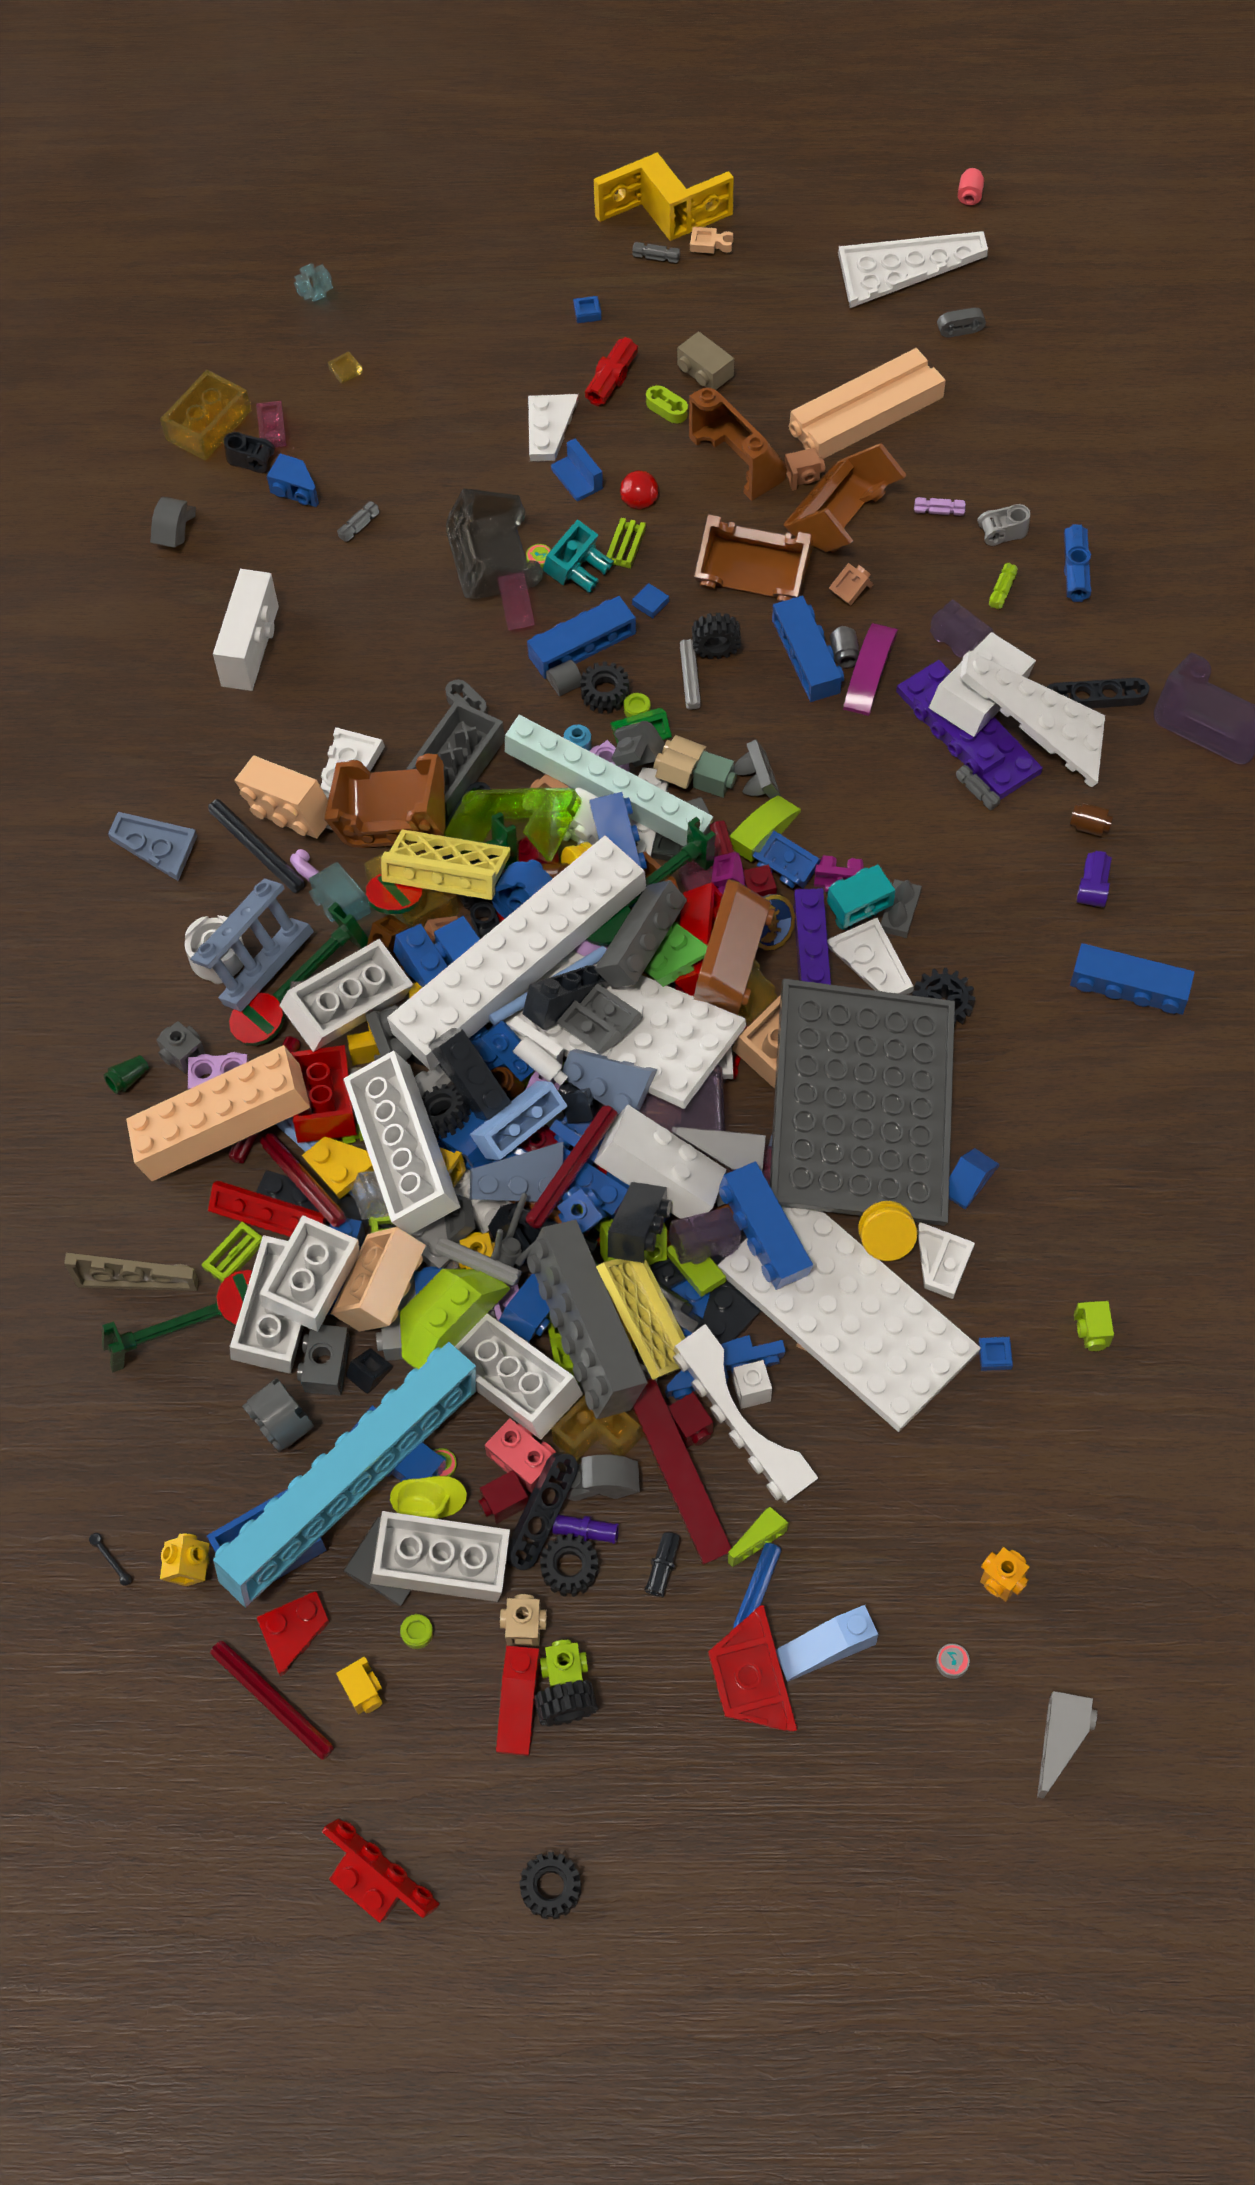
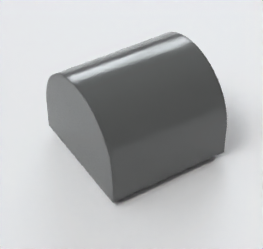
M571 659L546 671V678L558 696L581 686V674Z

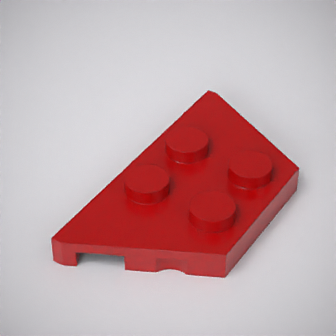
M764 1605L757 1607L747 1618L708 1651L710 1664L725 1718L794 1732L797 1731Z

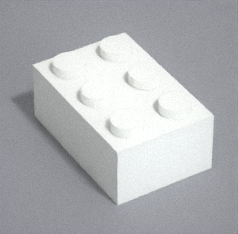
M302 1215L259 1293L262 1307L318 1332L360 1254L358 1239Z

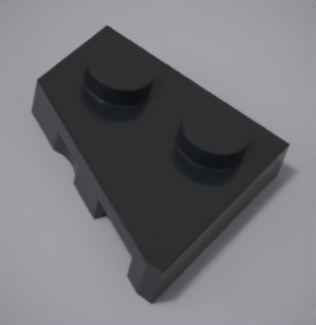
M718 1286L710 1292L703 1316L705 1320L703 1325H707L721 1345L736 1339L740 1333L745 1332L761 1310L739 1290Z

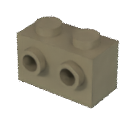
M698 331L677 347V365L683 372H687L695 378L701 386L716 390L734 376V358Z

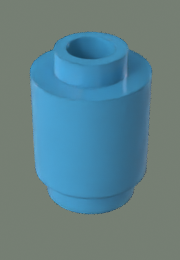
M572 725L565 730V739L588 751L592 749L591 733L587 727Z

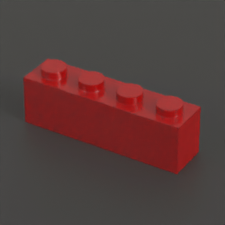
M712 882L683 892L687 901L680 911V926L707 946L723 894ZM704 959L693 964L694 970L692 972L679 976L675 980L677 986L690 996L694 997Z

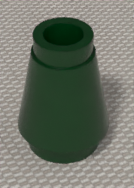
M141 1055L109 1067L108 1072L104 1074V1080L114 1093L125 1092L149 1070V1066L146 1060Z

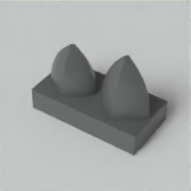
M757 739L747 743L749 752L734 764V773H737V775H748L756 772V774L749 779L742 792L751 796H759L766 793L770 799L778 795L781 796L766 751Z
M895 879L893 887L896 890L894 905L885 909L881 926L885 933L907 938L922 886L912 884L908 879L905 881Z
M396 1009L373 1011L366 1014L365 1016L380 1056L383 1057L394 1050L406 1061L413 1053L395 1038L387 1019Z

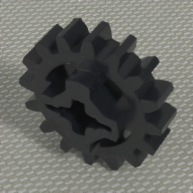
M947 968L943 969L942 974H938L936 969H932L931 977L924 973L922 974L921 982L916 981L915 991H913L912 996L942 999L943 997L945 1000L955 1001V1028L956 1020L963 1024L965 1023L966 1015L970 1016L972 1014V1006L975 1003V997L972 996L974 987H966L968 978L965 977L960 980L958 978L959 971H955L950 975Z

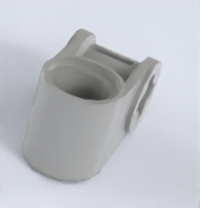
M1015 504L1010 507L989 510L981 514L977 521L979 527L984 530L986 544L994 546L1003 542L1024 538L1029 531L1030 510L1028 507L1022 504Z

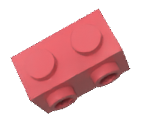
M509 1418L484 1445L486 1455L506 1473L513 1470L521 1485L532 1493L546 1461L556 1451L544 1441L540 1444L532 1437L533 1433Z

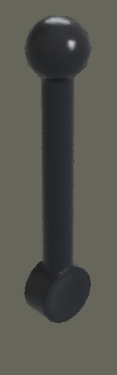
M99 1533L91 1534L89 1537L90 1544L98 1547L119 1575L120 1584L123 1586L130 1585L132 1582L131 1575L122 1570L103 1545L102 1536Z

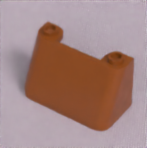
M702 388L689 395V438L696 445H699L703 440L711 441L714 447L726 442L749 465V471L746 472V480L748 482L744 486V494L751 501L786 479L787 468L782 458L769 442L718 391L713 388Z
M708 515L694 577L700 582V587L706 589H715V586L774 597L777 598V602L799 597L813 549L812 535L798 532V536L793 539L791 533L781 535L739 527L734 522H730L728 527L727 523L721 522V517Z
M427 753L417 758L416 769L370 773L363 763L357 760L337 762L324 820L344 844L355 848L392 846L402 829L444 836L446 818L443 761L438 754ZM408 840L405 841L406 844H414V843H417V842H414V841H408Z

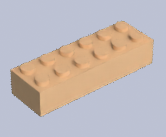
M283 1045L127 1118L134 1163L151 1181H154L309 1109L310 1104L300 1064Z

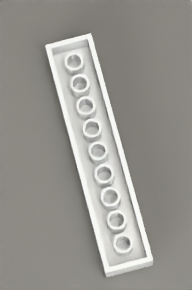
M603 836L390 1014L387 1019L392 1034L431 1071L439 1064V1061L428 1045L451 1028L463 1029L468 1038L473 1036L490 1021V1014L519 997L529 988L530 984L539 980L646 889L645 871L607 836Z

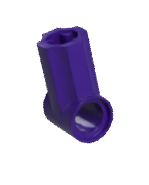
M1095 851L1088 853L1076 903L1105 908L1110 885L1107 882L1112 859L1106 852Z

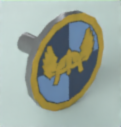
M768 894L764 898L771 902L770 908L775 909L771 925H764L758 947L763 950H775L784 945L790 938L794 929L795 913L792 904L787 898L779 894Z

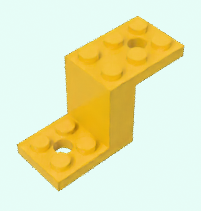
M657 152L594 179L595 217L601 222L634 207L643 205L666 237L672 241L692 232L693 227H704L733 215L734 177L728 171L686 189Z

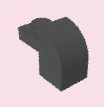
M161 497L155 507L152 518L150 543L177 547L184 543L186 522L195 517L196 507L187 505V501Z
M648 721L623 726L614 732L619 742L611 759L616 766L633 763L634 767L651 763L656 760L658 753L662 752L665 743L656 728Z
M593 1455L581 1458L582 1463L578 1464L577 1474L567 1493V1499L578 1501L597 1494L618 1499L640 1492L638 1461L618 1455Z

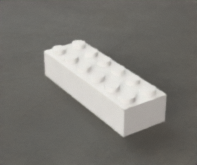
M393 1050L343 1078L391 1222L411 1235L459 1209L458 1198L411 1066Z

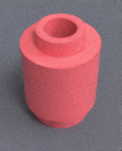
M969 168L961 175L958 189V199L961 203L975 205L980 202L984 186V177L980 170Z

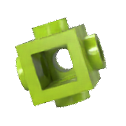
M558 1640L553 1642L552 1646L545 1647L546 1658H540L542 1677H549L551 1688L557 1684L563 1685L570 1681L574 1683L577 1680H582L583 1682L582 1673L588 1672L586 1652L579 1653L578 1642L571 1643L570 1640Z

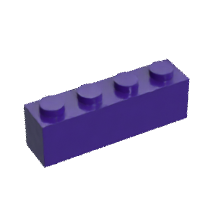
M823 888L796 889L794 892L793 909L795 913L799 981L831 985Z

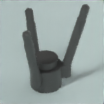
M526 1193L521 1195L505 1239H503V1230L498 1229L494 1251L491 1255V1259L514 1267L515 1264L522 1266L535 1243L534 1241L521 1253L520 1242L513 1238L525 1206Z

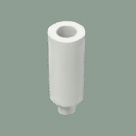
M527 1035L512 1051L548 1082L553 1079L561 1086L568 1078L560 1070L562 1065Z

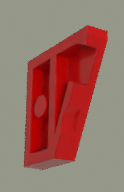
M316 1591L256 1617L280 1676L287 1673L291 1663L300 1653L303 1654L311 1645L312 1639L319 1635L329 1624Z

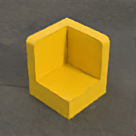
M370 1027L367 1032L347 1035L353 1066L374 1062V1055H379L380 1053Z

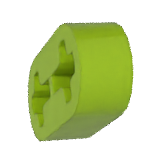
M655 385L648 388L646 391V405L650 410L671 423L678 424L687 419L688 404L683 398L663 386Z

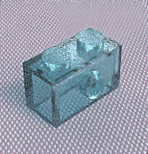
M338 862L308 878L312 890L309 891L311 898L317 906L322 904L323 910L331 922L335 920L327 909L335 901L346 915L350 913L356 921L371 913L365 893Z

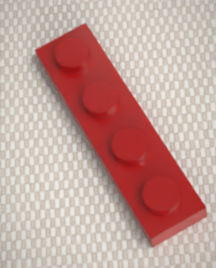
M218 1180L212 1184L208 1206L209 1212L289 1237L294 1232L302 1215L326 1225L327 1219L320 1212Z

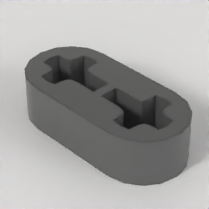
M980 308L947 312L941 315L937 321L939 331L943 337L976 333L982 330L986 324L984 314Z
M458 679L447 684L445 688L446 698L451 706L455 700H458L487 714L485 700L468 683ZM461 692H462V693H463V698H462L459 694H457V693H461Z

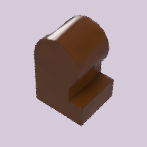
M389 914L372 923L367 945L380 939L395 959L396 955L393 952L395 936L409 929V927Z

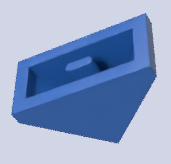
M976 1148L961 1156L949 1177V1199L966 1210L997 1170L999 1163Z

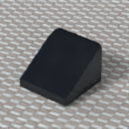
M590 1088L561 1094V1097L567 1104L564 1111L568 1124L592 1121L597 1115Z
M369 1348L350 1362L346 1377L368 1394L392 1370L393 1366L373 1349Z

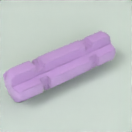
M917 497L914 503V511L916 513L929 511V514L942 515L953 513V515L962 516L965 513L966 504L964 500H954V502H951V499L930 498V500H926V498Z

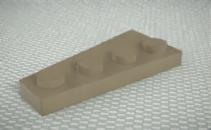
M66 1253L64 1264L77 1288L197 1291L198 1278L194 1268H190L187 1265H165Z

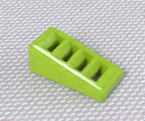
M771 1507L767 1508L729 1551L728 1564L734 1567L762 1549L766 1543H771L785 1534L788 1529V1522Z

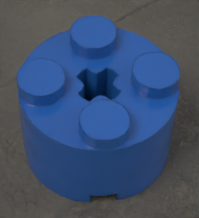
M536 860L514 862L507 867L495 886L492 904L503 918H506L550 882L552 877L543 870L542 864Z

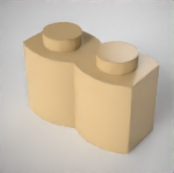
M675 735L672 741H666L662 754L658 753L653 766L654 769H657L655 777L687 789L693 779V771L703 751H706V746Z

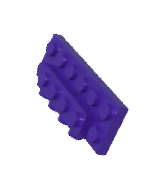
M940 660L898 684L896 692L913 709L915 716L919 720H923L930 727L932 734L936 738H940L947 745L949 752L954 757H958L964 765H967L973 771V775L977 774L991 788L990 791H994L1000 797V800L1042 773L1043 767L995 717L973 737L929 708L938 685L951 673Z

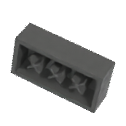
M455 700L406 770L416 769L415 764L419 756L427 753L438 754L444 764L446 819L449 818L467 788L477 781L505 741L503 721Z

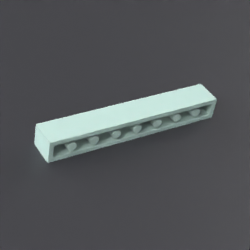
M518 715L505 734V753L574 789L581 788L596 797L622 792L624 798H630L633 814L628 815L629 818L682 846L687 844L688 822L696 816L700 819V831L705 836L711 832L712 815L521 715Z

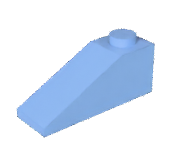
M865 1605L830 1619L776 1649L780 1668L788 1682L876 1645L878 1632Z

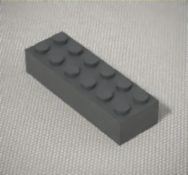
M577 1220L542 1227L527 1258V1264L530 1272L535 1274L541 1298L546 1300L548 1304L551 1322L560 1332L563 1350L571 1358L574 1376L578 1382H581L585 1391L586 1404L590 1410H593L596 1419L630 1411L648 1382L605 1284L596 1268L595 1261Z

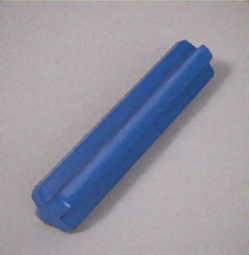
M772 1543L764 1545L733 1628L761 1605L781 1553L779 1546Z

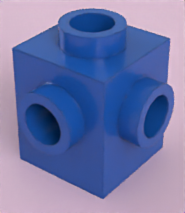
M576 1187L571 1188L562 1196L563 1202L557 1206L561 1212L558 1216L562 1223L577 1220L583 1235L608 1217L600 1206L603 1204V1201L593 1189L589 1191L586 1187L579 1190ZM579 1204L583 1207V1213H580L578 1210Z

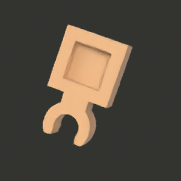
M693 227L690 252L714 254L715 249L726 253L732 252L733 233L723 232L717 234V228Z

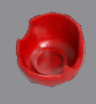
M636 470L628 473L620 485L621 500L630 508L641 510L649 507L658 498L656 479L646 471Z

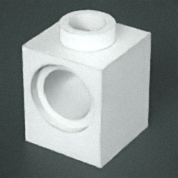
M764 1360L733 1368V1384L741 1409L771 1401L772 1386Z

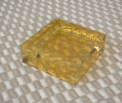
M349 351L328 362V368L341 384L363 373L362 366Z

